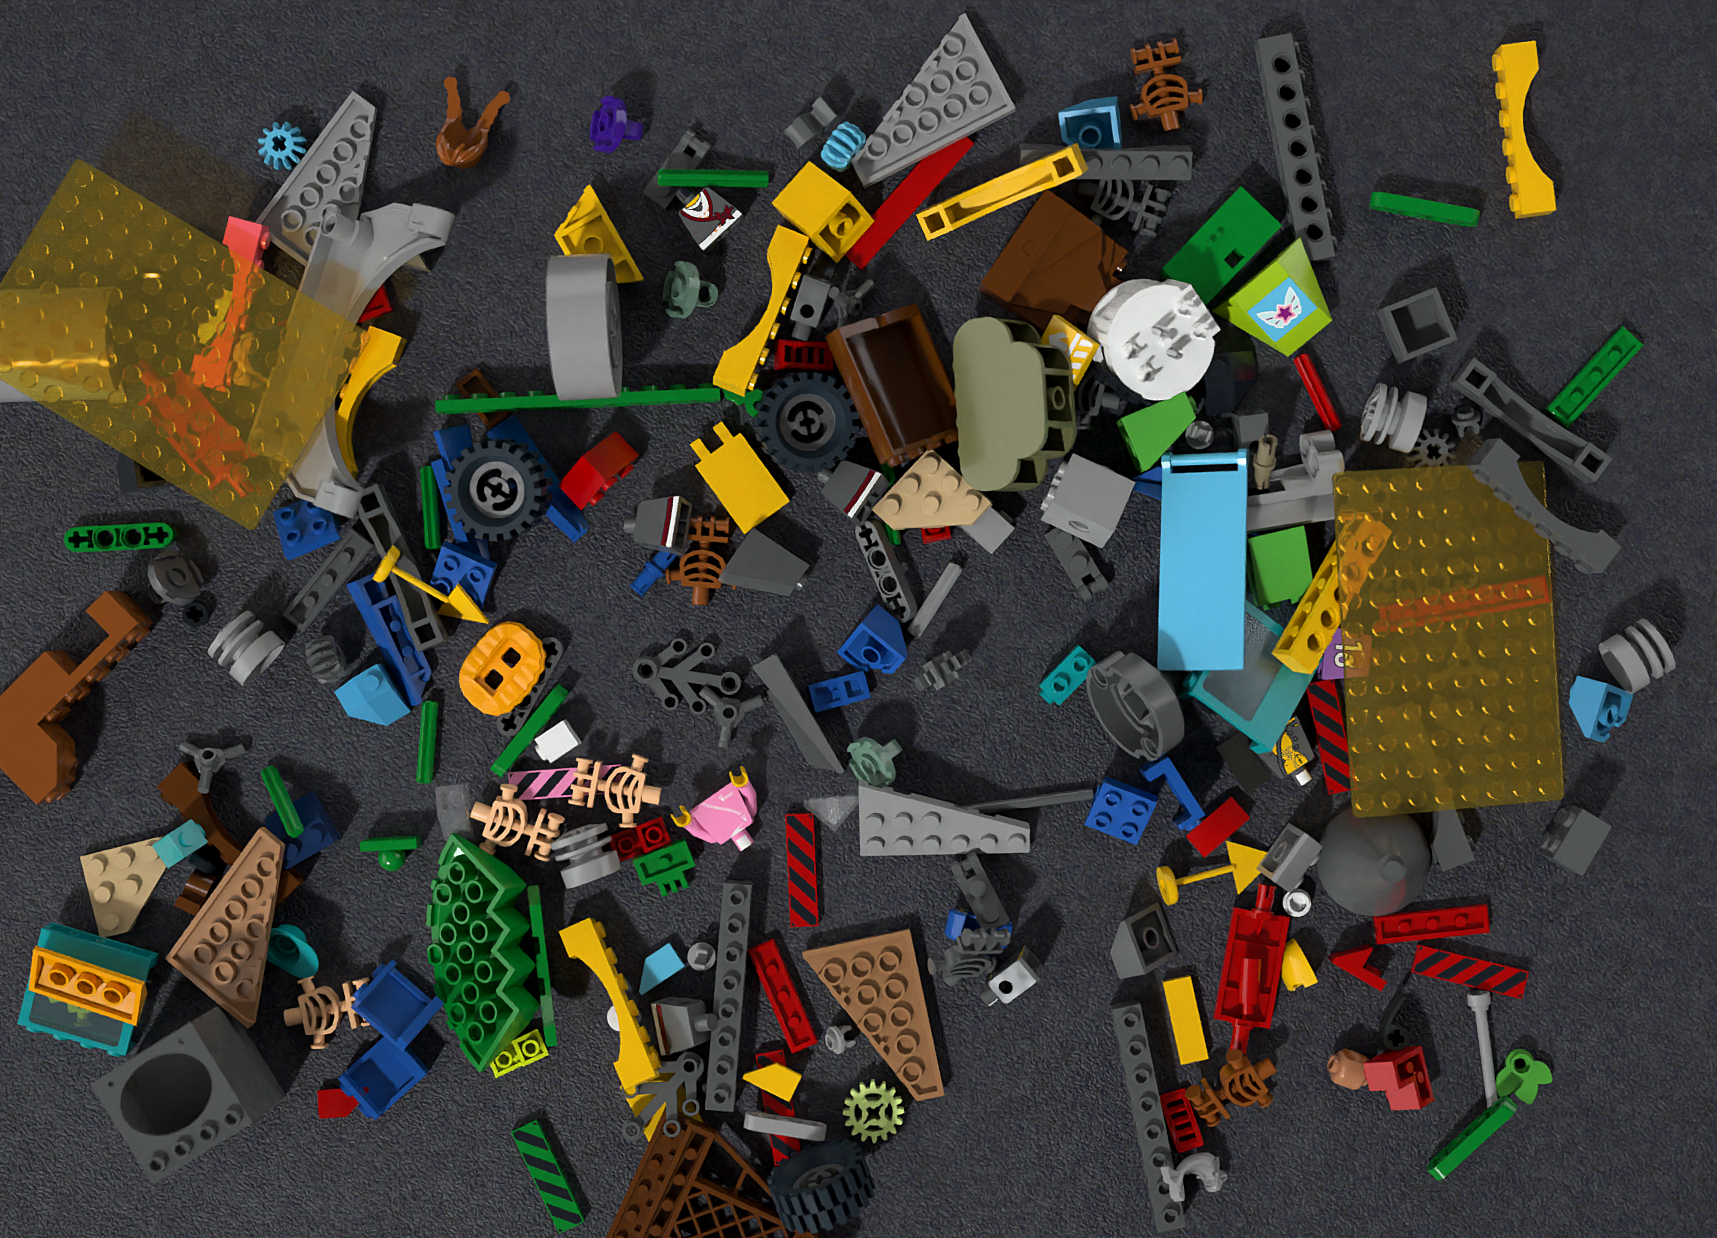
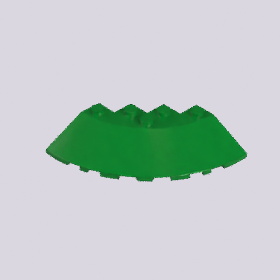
M451 833L438 860L440 867L437 877L432 879L430 887L433 889L431 904L427 905L426 926L431 927L432 945L427 947L428 962L434 966V976L437 983L433 985L435 994L444 1002L443 1006L449 1019L446 1023L450 1030H455L461 1041L460 1048L479 1073H481L525 1029L541 1005L523 986L536 964L518 946L531 926L527 919L514 907L527 884L508 865L458 834Z

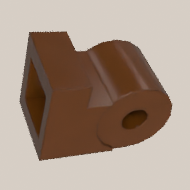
M196 868L190 875L183 892L178 896L174 906L196 916L213 893L218 878Z

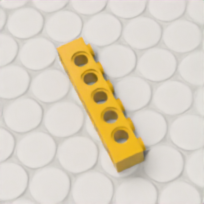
M1370 512L1350 513L1272 651V654L1293 672L1312 674L1314 669L1317 668L1324 651L1331 643L1341 621L1345 618L1353 599L1358 595L1363 581L1372 570V565L1385 546L1391 531Z

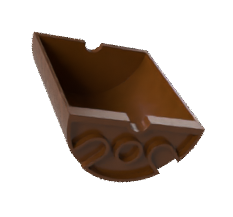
M916 303L884 313L875 318L871 317L840 327L826 336L828 346L880 465L888 463L892 468L907 461L906 456L913 460L922 456L925 453V448H927V451H931L944 445L943 440H945L946 444H949L959 439L956 426L957 406L954 389Z

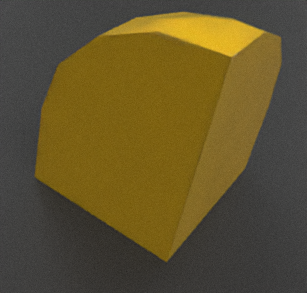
M1294 938L1285 944L1280 975L1288 991H1294L1301 985L1308 987L1318 982L1304 953Z

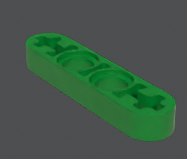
M1372 192L1369 208L1373 210L1465 227H1477L1480 211L1476 209L1384 192Z
M167 523L85 526L70 528L64 535V543L70 551L80 553L159 549L171 547L176 541L177 533L175 528ZM161 528H163L164 532L169 533V537L164 538V543H162L161 539H149L148 534L160 533ZM132 529L139 530L142 536L141 541L136 545H132L127 538L129 531ZM106 530L110 531L114 537L112 544L109 546L102 545L99 539L101 533ZM78 532L79 536L92 537V542H81L79 548L78 544L73 543L72 540L77 537Z
M558 684L498 757L490 770L502 778L562 705L570 692Z
M1506 1095L1497 1099L1430 1161L1426 1170L1437 1181L1445 1178L1515 1113L1517 1105Z

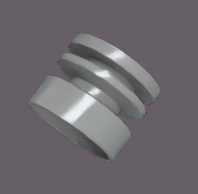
M1379 382L1366 402L1361 419L1360 439L1368 442L1374 435V444L1380 445L1388 434L1389 448L1408 454L1414 447L1420 433L1427 407V397L1407 391L1401 401L1398 402V388L1392 387L1387 393V385Z
M246 611L230 621L219 632L208 649V654L212 658L220 656L218 660L220 666H225L231 661H235L229 674L242 686H247L258 678L275 661L285 647V643L273 631H268L260 637L258 636L264 623L261 620L253 623L255 615L251 611Z
M1643 618L1634 623V627L1629 626L1624 629L1626 640L1621 635L1616 634L1599 644V651L1607 668L1619 685L1630 694L1650 684L1648 673L1658 679L1663 676V671L1668 673L1676 668L1673 654L1666 641L1656 628Z
M606 823L584 825L564 833L556 841L550 843L552 850L562 847L566 849V852L555 856L556 861L569 859L571 862L569 866L560 871L566 889L591 882L622 869L615 850L602 851L601 847L612 841L611 836L601 839L597 837V834L608 830Z

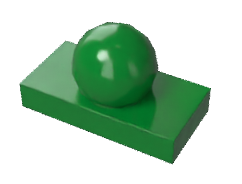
M422 836L366 838L360 842V852L379 851L378 861L381 867L387 871H397L405 863L406 855L404 850L422 847Z

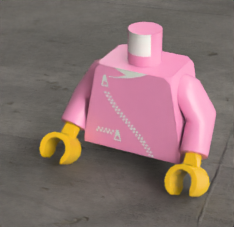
M743 766L740 767L742 774L738 777L733 776L730 771L731 782L689 811L690 814L684 806H680L679 808L683 812L681 817L677 818L671 814L675 824L679 827H684L693 836L709 843L718 842L723 844L732 838L740 851L751 845L754 840L745 828L754 822L753 817L757 813V793L748 779L745 768Z

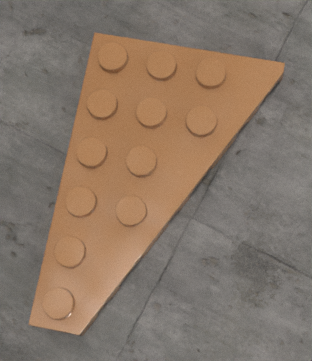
M265 827L258 829L165 958L247 1029L256 1022L285 844Z
M910 928L803 950V958L828 987L843 1009L855 1021L882 1058L886 1060L901 1082L905 1084L916 1101L944 1096Z

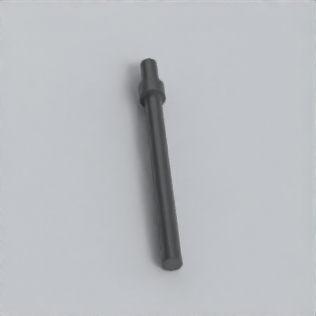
M1092 788L962 806H958V803H956L954 807L965 810L973 808L979 810L980 814L1093 799Z

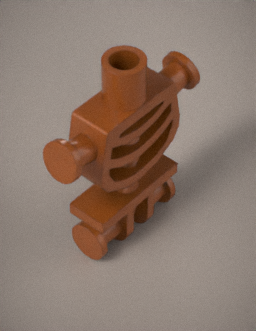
M1173 38L1172 42L1164 44L1162 41H1158L1156 43L1157 48L1151 49L1149 44H1145L1142 49L1135 50L1134 47L1130 48L1133 65H1136L1137 61L1145 59L1147 61L1146 64L1135 66V75L1154 71L1155 77L1143 86L1140 93L1141 103L1134 106L1132 103L1129 104V111L1134 120H1137L1138 116L1144 113L1147 114L1148 119L1161 117L1164 133L1180 129L1177 113L1186 111L1188 103H1198V106L1202 105L1201 88H1198L1197 91L1188 92L1187 83L1182 77L1165 74L1164 68L1180 65L1182 61L1181 56L1168 59L1165 56L1171 53L1179 55L1176 38ZM1158 54L1159 61L1154 62L1152 55ZM1167 82H1171V83L1177 84L1178 87H1173V86H1169V87H1168V86H1167V85H1168ZM1156 84L1157 90L1147 97V90ZM1170 94H1171V95H1177V96H1180V97H1182V98H1179V97H1170ZM1159 96L1160 100L1150 105L1149 102Z
M698 515V518H690L689 529H697V534H688L687 540L699 541V550L685 554L680 560V569L670 570L669 567L666 568L667 584H671V581L681 580L682 586L693 587L692 604L709 605L710 588L721 589L722 584H724L718 578L708 575L709 568L721 575L727 565L724 558L710 551V543L729 542L728 537H716L715 531H725V534L729 535L730 518L716 520V516H711L710 521H703V515ZM703 527L710 528L709 536L702 535ZM698 555V563L685 566L689 558ZM710 556L719 560L721 569L709 564ZM698 568L697 573L686 576V571ZM710 579L714 581V583H710L707 580Z
M1230 1050L1226 1054V1059L1229 1063L1220 1070L1222 1089L1215 1092L1204 1077L1200 1080L1205 1089L1203 1092L1199 1085H1192L1186 1090L1185 1096L1187 1099L1192 1100V1106L1197 1110L1201 1118H1205L1207 1126L1213 1127L1219 1124L1221 1115L1218 1111L1222 1113L1226 1120L1231 1117L1225 1104L1222 1102L1227 1097L1234 1104L1242 1107L1250 1106L1256 1101L1263 1108L1271 1104L1273 1095L1268 1091L1264 1079L1276 1073L1277 1070L1269 1057L1253 1066L1247 1056L1243 1057L1241 1050Z

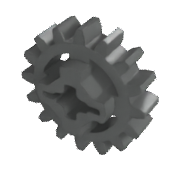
M966 649L954 656L948 650L924 664L922 667L926 673L915 678L913 681L919 691L932 684L938 690L964 675L960 668L973 660Z

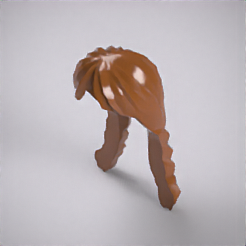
M448 76L444 80V87L448 93L446 123L436 137V149L440 160L446 165L455 166L459 169H468L477 165L488 146V132L494 123L495 117L498 115V109L502 105L509 103L511 98L509 93L505 91L499 92L495 99L486 106L477 125L466 131L461 123L462 109L458 90L456 89L457 79Z

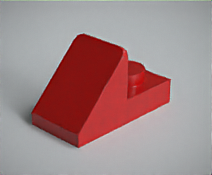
M1369 944L1332 953L1327 958L1336 966L1379 991H1382L1387 983L1380 977L1382 974L1380 970L1368 963L1365 968L1363 967L1373 950V947Z

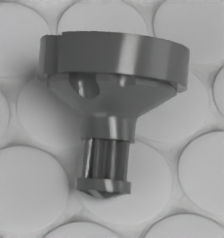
M1119 650L1090 668L1086 677V688L1091 706L1106 732L1123 750L1138 759L1144 755L1149 761H1154L1178 745L1183 739L1184 720L1179 704V699H1181L1179 694L1183 689L1182 682L1184 678L1193 671H1160L1140 656L1132 652L1124 655ZM1217 670L1210 671L1205 680L1214 676Z

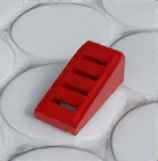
M779 339L775 342L774 370L834 371V357L828 342ZM785 348H789V362H785ZM796 348H801L800 363H796ZM808 349H812V364L808 363ZM819 349H824V364H819Z
M1184 1087L1159 1095L1162 1111L1177 1153L1204 1145L1190 1101L1185 1096L1186 1090ZM1179 1099L1183 1100V1104L1171 1108L1167 1107V1103ZM1184 1110L1187 1112L1186 1115L1174 1119L1171 1118L1172 1114ZM1190 1121L1191 1126L1175 1130L1174 1126ZM1194 1133L1195 1137L1179 1141V1137Z

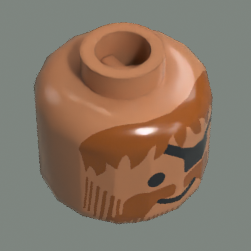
M1346 1048L1339 1050L1336 1055H1331L1327 1064V1070L1330 1071L1331 1080L1335 1084L1352 1090L1359 1089L1361 1086L1368 1084L1364 1076L1363 1063L1368 1061L1365 1055Z

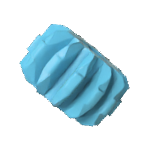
M273 122L272 132L267 128H263V132L267 137L258 139V142L264 145L258 152L261 156H266L264 162L267 165L274 164L276 170H281L283 165L286 169L292 170V161L299 164L301 159L297 156L307 153L306 149L300 147L307 142L306 138L299 136L301 130L298 127L291 129L289 122H285L282 128L277 122ZM280 142H284L286 146L284 151L278 146Z
M849 122L838 125L837 129L833 131L823 146L821 152L822 160L829 167L839 172L849 169L852 159L864 147L866 142L865 134L860 131V128Z

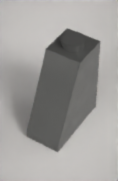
M752 528L723 569L718 580L724 584L790 596L795 588L800 591L809 578L805 575L809 565Z

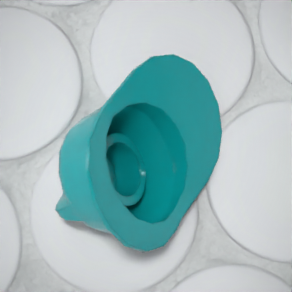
M283 924L271 929L266 960L299 978L314 976L319 968V960L313 948L308 945L302 930L290 924Z

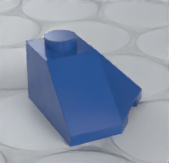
M878 604L837 652L858 671L868 672L870 669H882V673L893 674L908 657L899 621Z

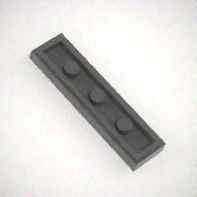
M352 527L283 612L282 616L302 632H306L375 547V544Z

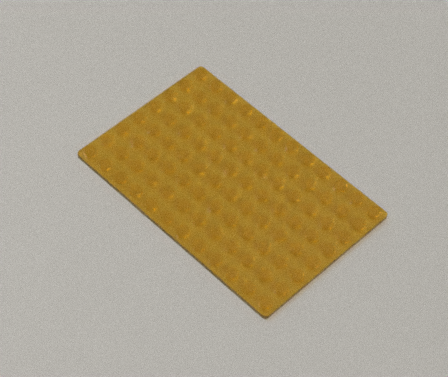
M81 159L75 160L0 283V380L249 530H254L259 525L371 339L370 334Z
M1517 462L1528 488L1535 498L1547 509L1545 467L1543 462ZM1467 465L1336 472L1332 476L1352 814L1358 818L1561 800L1564 797L1549 539L1538 535L1534 531L1535 526L1528 520L1519 518L1514 513V508L1508 502H1503L1495 497L1493 494L1494 490L1490 486L1477 481L1473 477L1474 472Z

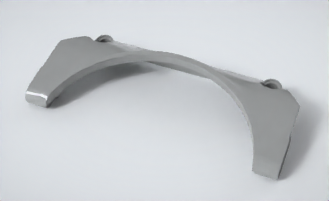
M392 203L371 212L361 213L360 221L350 219L333 211H329L322 218L248 440V447L251 452L280 461L276 469L284 477L296 497L312 502L313 505L355 519L364 489L353 479L344 463L335 427L336 388L345 349L363 310L384 281L396 269L414 256L429 249L446 245L455 219L454 214L413 203V206Z

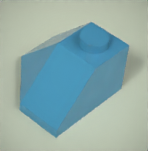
M1117 96L1087 100L1058 112L1062 140L1069 146L1077 143L1079 148L1122 149L1121 120Z
M384 663L372 666L334 691L347 715L350 717L388 726L412 712Z
M1577 676L1575 683L1570 689L1569 704L1584 736L1604 743L1610 737L1609 731L1614 726L1620 727L1625 722L1634 694L1604 682Z

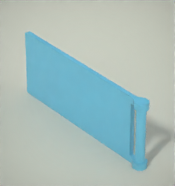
M1238 449V452L1180 455L1164 452L1161 456L1162 503L1157 668L1160 671L1243 670L1245 654L1248 449ZM1238 463V471L1172 474L1173 466Z

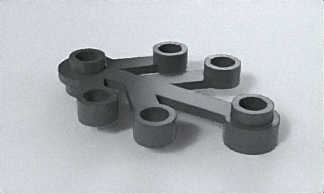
M682 638L674 639L667 649L654 658L643 656L635 661L633 665L635 679L642 684H650L662 700L663 708L668 711L678 707L679 698L675 694L669 693L660 678L673 681L689 703L690 711L695 715L703 714L707 709V703L696 695L688 682L716 686L723 693L729 695L736 693L741 687V678L734 672H726L719 676L689 671L704 659H710L715 655V647L709 642L702 643L698 651L674 668L661 666L675 655H682L687 651L688 644ZM677 641H681L684 644V649L681 652H677L674 649V644ZM708 645L711 647L712 653L710 656L702 654L703 646ZM646 664L652 667L650 675L642 673V667ZM729 677L733 678L736 682L733 688H728L725 685V680ZM667 697L675 699L674 707L666 705L665 700ZM696 701L703 703V710L700 712L693 709V704Z
M685 1052L679 1056L677 1061L660 1062L661 1068L658 1069L659 1073H676L668 1082L640 1084L635 1087L636 1091L632 1095L628 1094L622 1086V1094L629 1099L642 1094H657L637 1117H631L623 1123L621 1132L626 1140H639L645 1133V1124L665 1102L667 1122L664 1124L663 1131L668 1137H675L680 1133L681 1124L678 1121L677 1088L684 1081L686 1101L682 1106L683 1112L688 1116H694L699 1112L700 1102L697 1100L696 1079L701 1076L704 1070V1061L699 1054ZM687 1061H691L695 1065L694 1070L691 1072L685 1069ZM694 1102L697 1107L696 1111H688L687 1103ZM669 1123L676 1124V1133H670L668 1131L667 1127ZM629 1125L637 1127L636 1135L628 1133Z

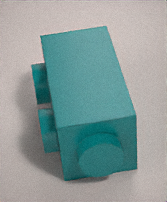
M1076 645L1038 684L1042 689L1038 694L1049 705L1055 702L1060 706L1086 679L1090 668L1097 663L1079 645Z
M191 819L152 846L166 867L170 868L208 842L205 839L206 835L203 828Z

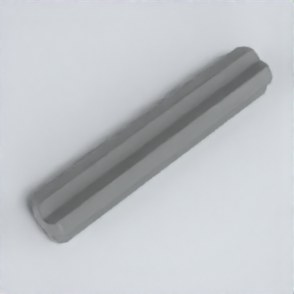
M954 562L948 564L907 628L910 634L918 638L922 635L961 574L962 568Z

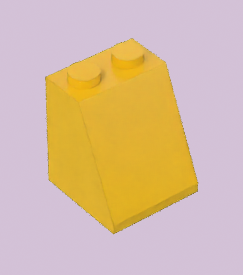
M810 161L772 202V205L802 234L810 237L809 240L836 263L874 222L850 191Z

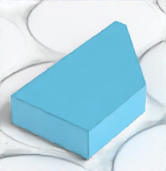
M670 942L646 957L639 989L641 995L685 967L684 962Z

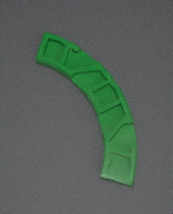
M534 885L528 886L527 891L545 1043L547 1047L557 1046L539 886Z

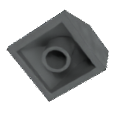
M1158 902L1149 905L1120 922L1110 951L1120 979L1144 975L1178 955Z

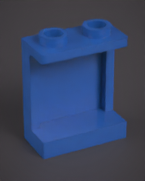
M1162 755L1158 759L1150 761L1139 768L1142 776L1149 782L1162 775L1180 802L1184 813L1172 820L1174 826L1180 830L1186 828L1189 831L1202 823L1200 818L1205 816L1169 757Z
M391 960L387 966L382 963L371 975L374 980L369 986L363 983L353 995L356 1000L351 1008L403 1052L440 1010L444 1002L437 996L431 1000L395 969L397 963Z
M383 1037L338 1079L341 1082L339 1086L342 1091L349 1097L353 1095L360 1103L358 1105L360 1111L367 1118L372 1116L377 1120L430 1070L409 1046L402 1052L386 1037ZM363 1087H369V1092L367 1094L365 1093Z

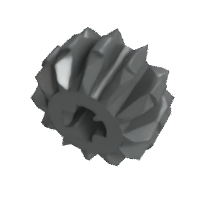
M1437 428L1432 429L1431 433L1427 429H1423L1420 433L1421 437L1418 436L1414 447L1410 451L1414 452V455L1407 457V461L1412 462L1416 460L1417 463L1413 466V470L1418 471L1423 467V476H1429L1431 470L1437 476L1441 474V468L1447 470L1451 467L1446 459H1455V454L1448 453V449L1454 448L1455 444H1446L1445 441L1449 435L1445 433L1439 437V429ZM1426 447L1435 448V450L1433 451L1435 457L1428 458L1426 456L1429 452L1428 449H1426Z
M319 636L306 643L305 654L307 662L309 663L310 670L314 673V677L320 683H333L346 676V657L343 655L338 641L333 636Z

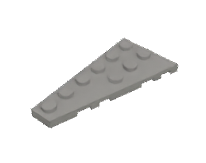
M858 779L860 856L971 854L973 852L976 854L1029 853L1030 827L1028 822L1000 815L992 817L980 814L977 809L968 808V810L957 808L954 807L953 803L914 793L906 795L894 792L893 788L887 786L878 788L868 785L867 781Z

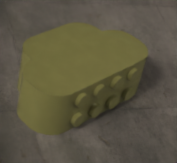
M993 317L971 319L959 328L953 343L954 396L957 406L956 426L958 428V455L960 457L962 475L972 488L979 491L1031 490L1044 480L1048 471L1049 460L1065 455L1071 449L1076 437L1073 369L1070 358L1061 348L1042 344L1039 333L1028 322Z

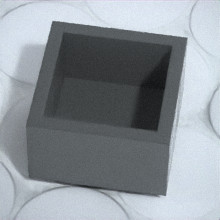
M1437 287L1387 306L1377 312L1397 364L1458 340Z
M1566 805L1565 808H1561L1554 818L1556 824L1551 832H1547L1542 837L1539 844L1541 849L1538 853L1564 869L1583 876L1612 826L1584 809Z

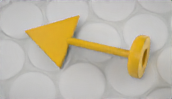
M393 545L372 577L374 581L381 583L385 581L390 572H393L443 601L444 603L437 611L438 614L486 624L489 623V620L459 583L451 594L446 596L395 566L400 556V550Z
M1225 840L1231 865L1175 879L1172 870L1168 866L1158 867L1156 874L1161 895L1167 905L1175 904L1179 898L1178 886L1228 872H1233L1237 894L1239 895L1261 873L1256 868L1267 852Z

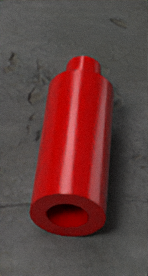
M1241 956L1238 1003L1243 1004L1242 1014L1253 1015L1254 1005L1259 1004L1261 958Z

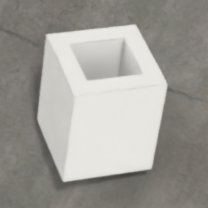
M563 720L535 739L538 744L535 746V749L544 761L548 759L552 763L582 742L568 721Z

